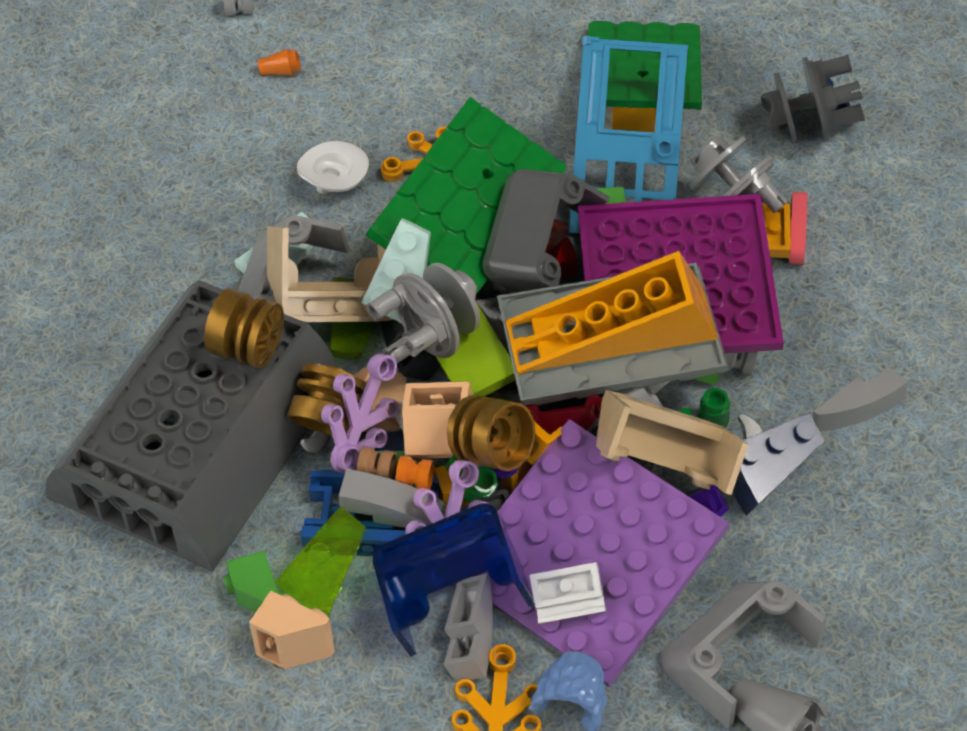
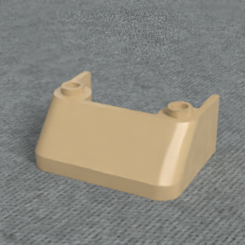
M267 226V278L276 303L283 307L284 314L303 322H370L392 320V318L386 315L379 320H374L367 312L366 305L361 303L386 251L383 247L377 244V257L363 258L357 263L354 270V282H298V268L288 258L289 228Z
M605 391L601 402L596 447L601 451V456L619 461L620 456L627 457L629 455L684 472L693 478L691 483L696 486L710 489L711 485H715L724 493L732 494L749 444L725 427L615 391Z

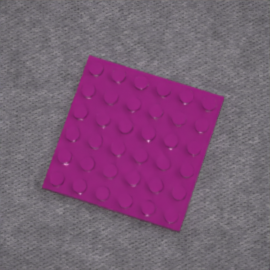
M760 194L578 206L584 281L617 276L679 251L687 264L697 263L700 268L725 354L783 350V334Z

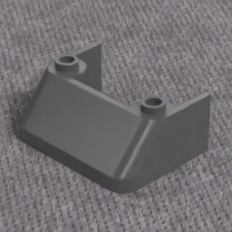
M520 169L511 173L505 183L484 255L483 270L485 275L491 281L513 293L559 286L561 277L560 264L553 256L545 252L559 202L578 213L579 205L605 204L609 201L610 197L572 174Z

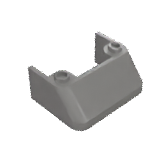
M297 215L287 217L271 225L289 228L288 248L289 245H300L303 243L344 253L349 251L343 225ZM265 228L258 235L238 291L250 294L253 301L256 298H264L267 302H276L274 297L271 296L272 290L267 278V228Z
M742 582L737 584L669 644L661 654V668L663 672L728 729L734 725L737 700L713 680L720 673L723 665V657L718 650L762 610L769 614L778 615L816 648L822 644L826 617L784 583Z

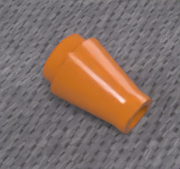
M287 48L268 57L258 59V68L261 76H294V73L300 72L301 64L298 51Z

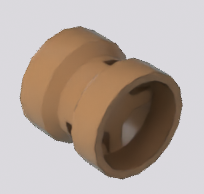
M363 446L359 453L356 471L367 472L393 480L397 454L389 450H385L382 453L376 452L372 447Z

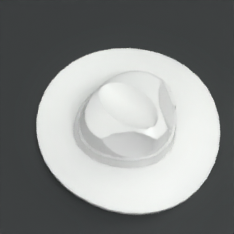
M329 141L308 150L297 163V173L301 178L316 186L317 191L321 194L344 192L355 188L363 181L368 172L369 160L362 149L351 143Z

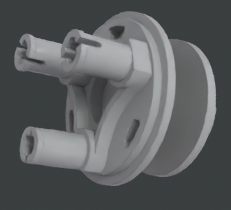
M715 136L704 144L701 151L692 158L691 163L693 167L700 173L689 185L692 191L702 185L714 173H717L731 188L723 196L760 194L762 203H765L773 214L788 202L771 184V178L766 174L774 165L772 154L762 160L743 178L727 163L747 142L745 136L739 138L731 146L722 137Z
M432 263L426 267L423 272V278L413 273L399 275L394 280L393 288L366 305L367 312L374 320H379L395 309L404 327L402 338L382 349V354L394 357L397 363L409 355L417 356L422 350L441 358H448L454 355L459 349V333L470 334L478 328L480 323L479 310L475 301L478 287L468 274L460 270L453 271L441 263Z

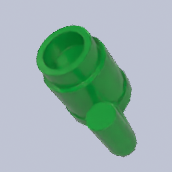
M719 388L708 389L701 398L699 414L694 417L726 428L730 419V401L727 393ZM682 408L679 411L692 416L689 408Z
M452 456L445 464L448 472L450 466L458 460L455 456ZM478 467L479 477L477 482L473 486L465 488L463 498L467 502L471 503L476 499L485 501L495 491L497 476L492 469ZM461 468L459 472V477L463 473V468Z

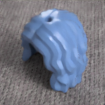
M568 651L557 658L552 666L543 672L537 684V691L532 696L529 709L535 713H541L546 709L549 700L570 701L584 708L583 728L586 731H597V728L601 727L603 709L607 704L603 669L600 663L592 656L579 651Z

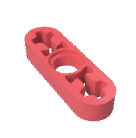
M792 191L790 211L791 253L790 258H788V264L804 265L807 192Z

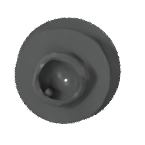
M848 54L827 61H822L821 59L813 62V60H808L807 57L802 58L809 91L807 95L787 100L780 74L777 72L773 74L776 90L763 93L760 97L763 108L770 113L767 120L769 130L774 132L787 128L792 144L797 143L791 114L813 108L824 143L828 142L832 132L840 130L841 126L865 121L860 103L835 110L837 105L863 99L861 91L851 93V91L860 89L858 80L835 88L828 86L826 83L827 78L852 72Z

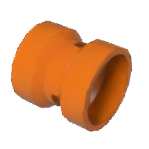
M401 455L397 464L395 481L412 487L415 484L417 489L426 488L430 490L434 475V460L423 459L418 464L411 457Z

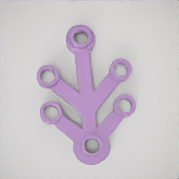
M376 354L369 359L367 369L370 377L359 405L355 393V379L346 374H339L334 379L333 388L337 393L342 394L350 425L347 435L342 423L344 412L340 406L325 405L321 412V418L323 422L330 424L335 443L331 453V464L334 470L339 473L345 474L346 469L356 470L359 453L363 446L382 448L387 443L388 436L385 430L370 427L386 418H394L399 412L398 402L395 399L382 398L377 408L372 411L370 410L382 380H391L396 374L397 362L390 355ZM334 411L333 418L331 419V413ZM370 428L366 433V439L358 442L362 431Z
M464 459L455 461L449 468L452 486L444 517L436 503V494L432 490L420 488L413 496L414 504L424 509L439 538L437 548H434L428 538L429 530L426 524L414 520L409 522L405 529L407 538L417 543L426 560L423 566L424 579L427 583L437 587L451 582L454 578L455 565L470 548L469 542L471 538L474 537L475 541L479 536L477 533L465 531L478 521L486 520L491 513V507L487 502L476 499L469 504L468 512L458 519L465 488L473 486L479 477L477 465ZM461 468H463V473L459 477V472ZM425 494H427L428 499L423 504L422 498ZM481 505L482 511L477 515V509ZM419 526V534L415 536L414 531ZM463 534L460 546L450 552L452 541ZM439 565V571L435 574L436 568Z

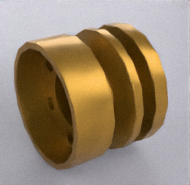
M232 288L224 289L213 303L207 318L204 332L206 350L209 353L227 359L233 358L236 355V359L240 363H249L252 367L258 369L265 367L273 357L281 338L284 325L283 307L273 301L267 302L264 298H256L253 301L250 294Z
M305 363L301 374L308 379H299L297 386L309 395H294L286 417L305 428L333 436L330 424L323 422L321 412L327 404L337 405L343 409L342 423L347 435L350 425L342 394L337 393L333 388L334 379L339 374L352 376L356 382V394H363L366 382L337 367ZM356 395V397H357V402H358V405H359V402H360L361 397H359L358 395ZM334 411L331 413V419L333 418Z
M478 395L465 397L454 407L447 427L448 446L453 456L458 460L464 459L476 465L505 471L519 468L528 459L533 449L536 434L532 414L522 403Z

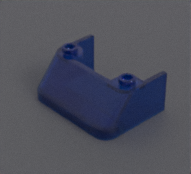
M488 503L477 504L382 544L373 554L372 562L391 630L410 657L417 655L409 627L423 621L430 611L427 595L488 570L491 579L498 585L507 586L514 583L529 607L535 605L523 566L502 519L495 507Z

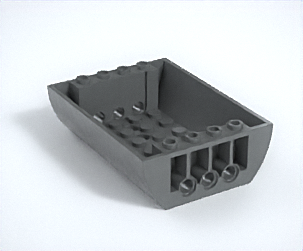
M198 280L187 288L52 470L46 481V494L49 500L203 568L214 571L308 431V428L298 425L286 417L294 395H309L297 386L299 379H308L301 374L303 365L305 363H313L337 368L338 365L325 342L308 323L284 314V325L279 344L270 362L265 367L258 369L252 367L249 363H240L236 359V355L233 358L227 359L209 353L204 344L205 326L211 307L223 289ZM206 370L213 372L212 375L207 378H200L197 376L199 372H204ZM173 417L179 419V421L172 426H166L163 424V422L166 419H170ZM155 441L162 443L156 450L145 448L149 443Z

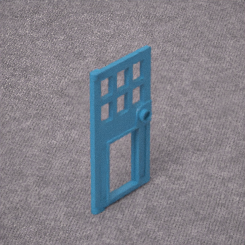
M583 36L573 175L585 182L587 160L607 161L605 188L614 186L616 162L636 163L635 189H624L625 197H633L634 202H641L642 198L676 199L688 45L599 39V37ZM610 50L661 53L655 133L604 129ZM645 164L666 166L663 192L645 191L642 189ZM571 209L567 233L580 234L578 213Z

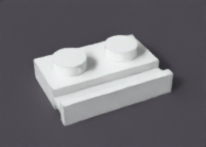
M597 562L529 575L535 608L537 610L538 624L606 612Z

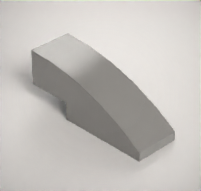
M890 367L868 384L860 377H856L814 410L813 420L819 431H827L855 425L874 418L905 399L908 381Z
M346 469L339 492L341 511L373 515L374 523L406 527L409 522L416 520L426 524L429 531L435 532L424 509L414 504L413 496L418 490L417 488L386 477ZM425 494L422 498L423 504L428 499L427 494ZM436 497V503L443 514L445 502Z
M488 574L459 579L444 629L451 639L444 667L456 683L462 679L473 680L484 678L487 675L493 626L491 581Z

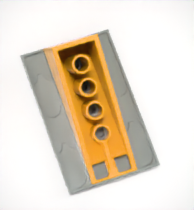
M679 251L613 277L497 296L520 401L524 405L531 404L537 406L573 397L580 399L591 395L603 394L606 390L616 391L630 387L641 388L678 379L684 381L730 371L700 268L697 263L687 264Z

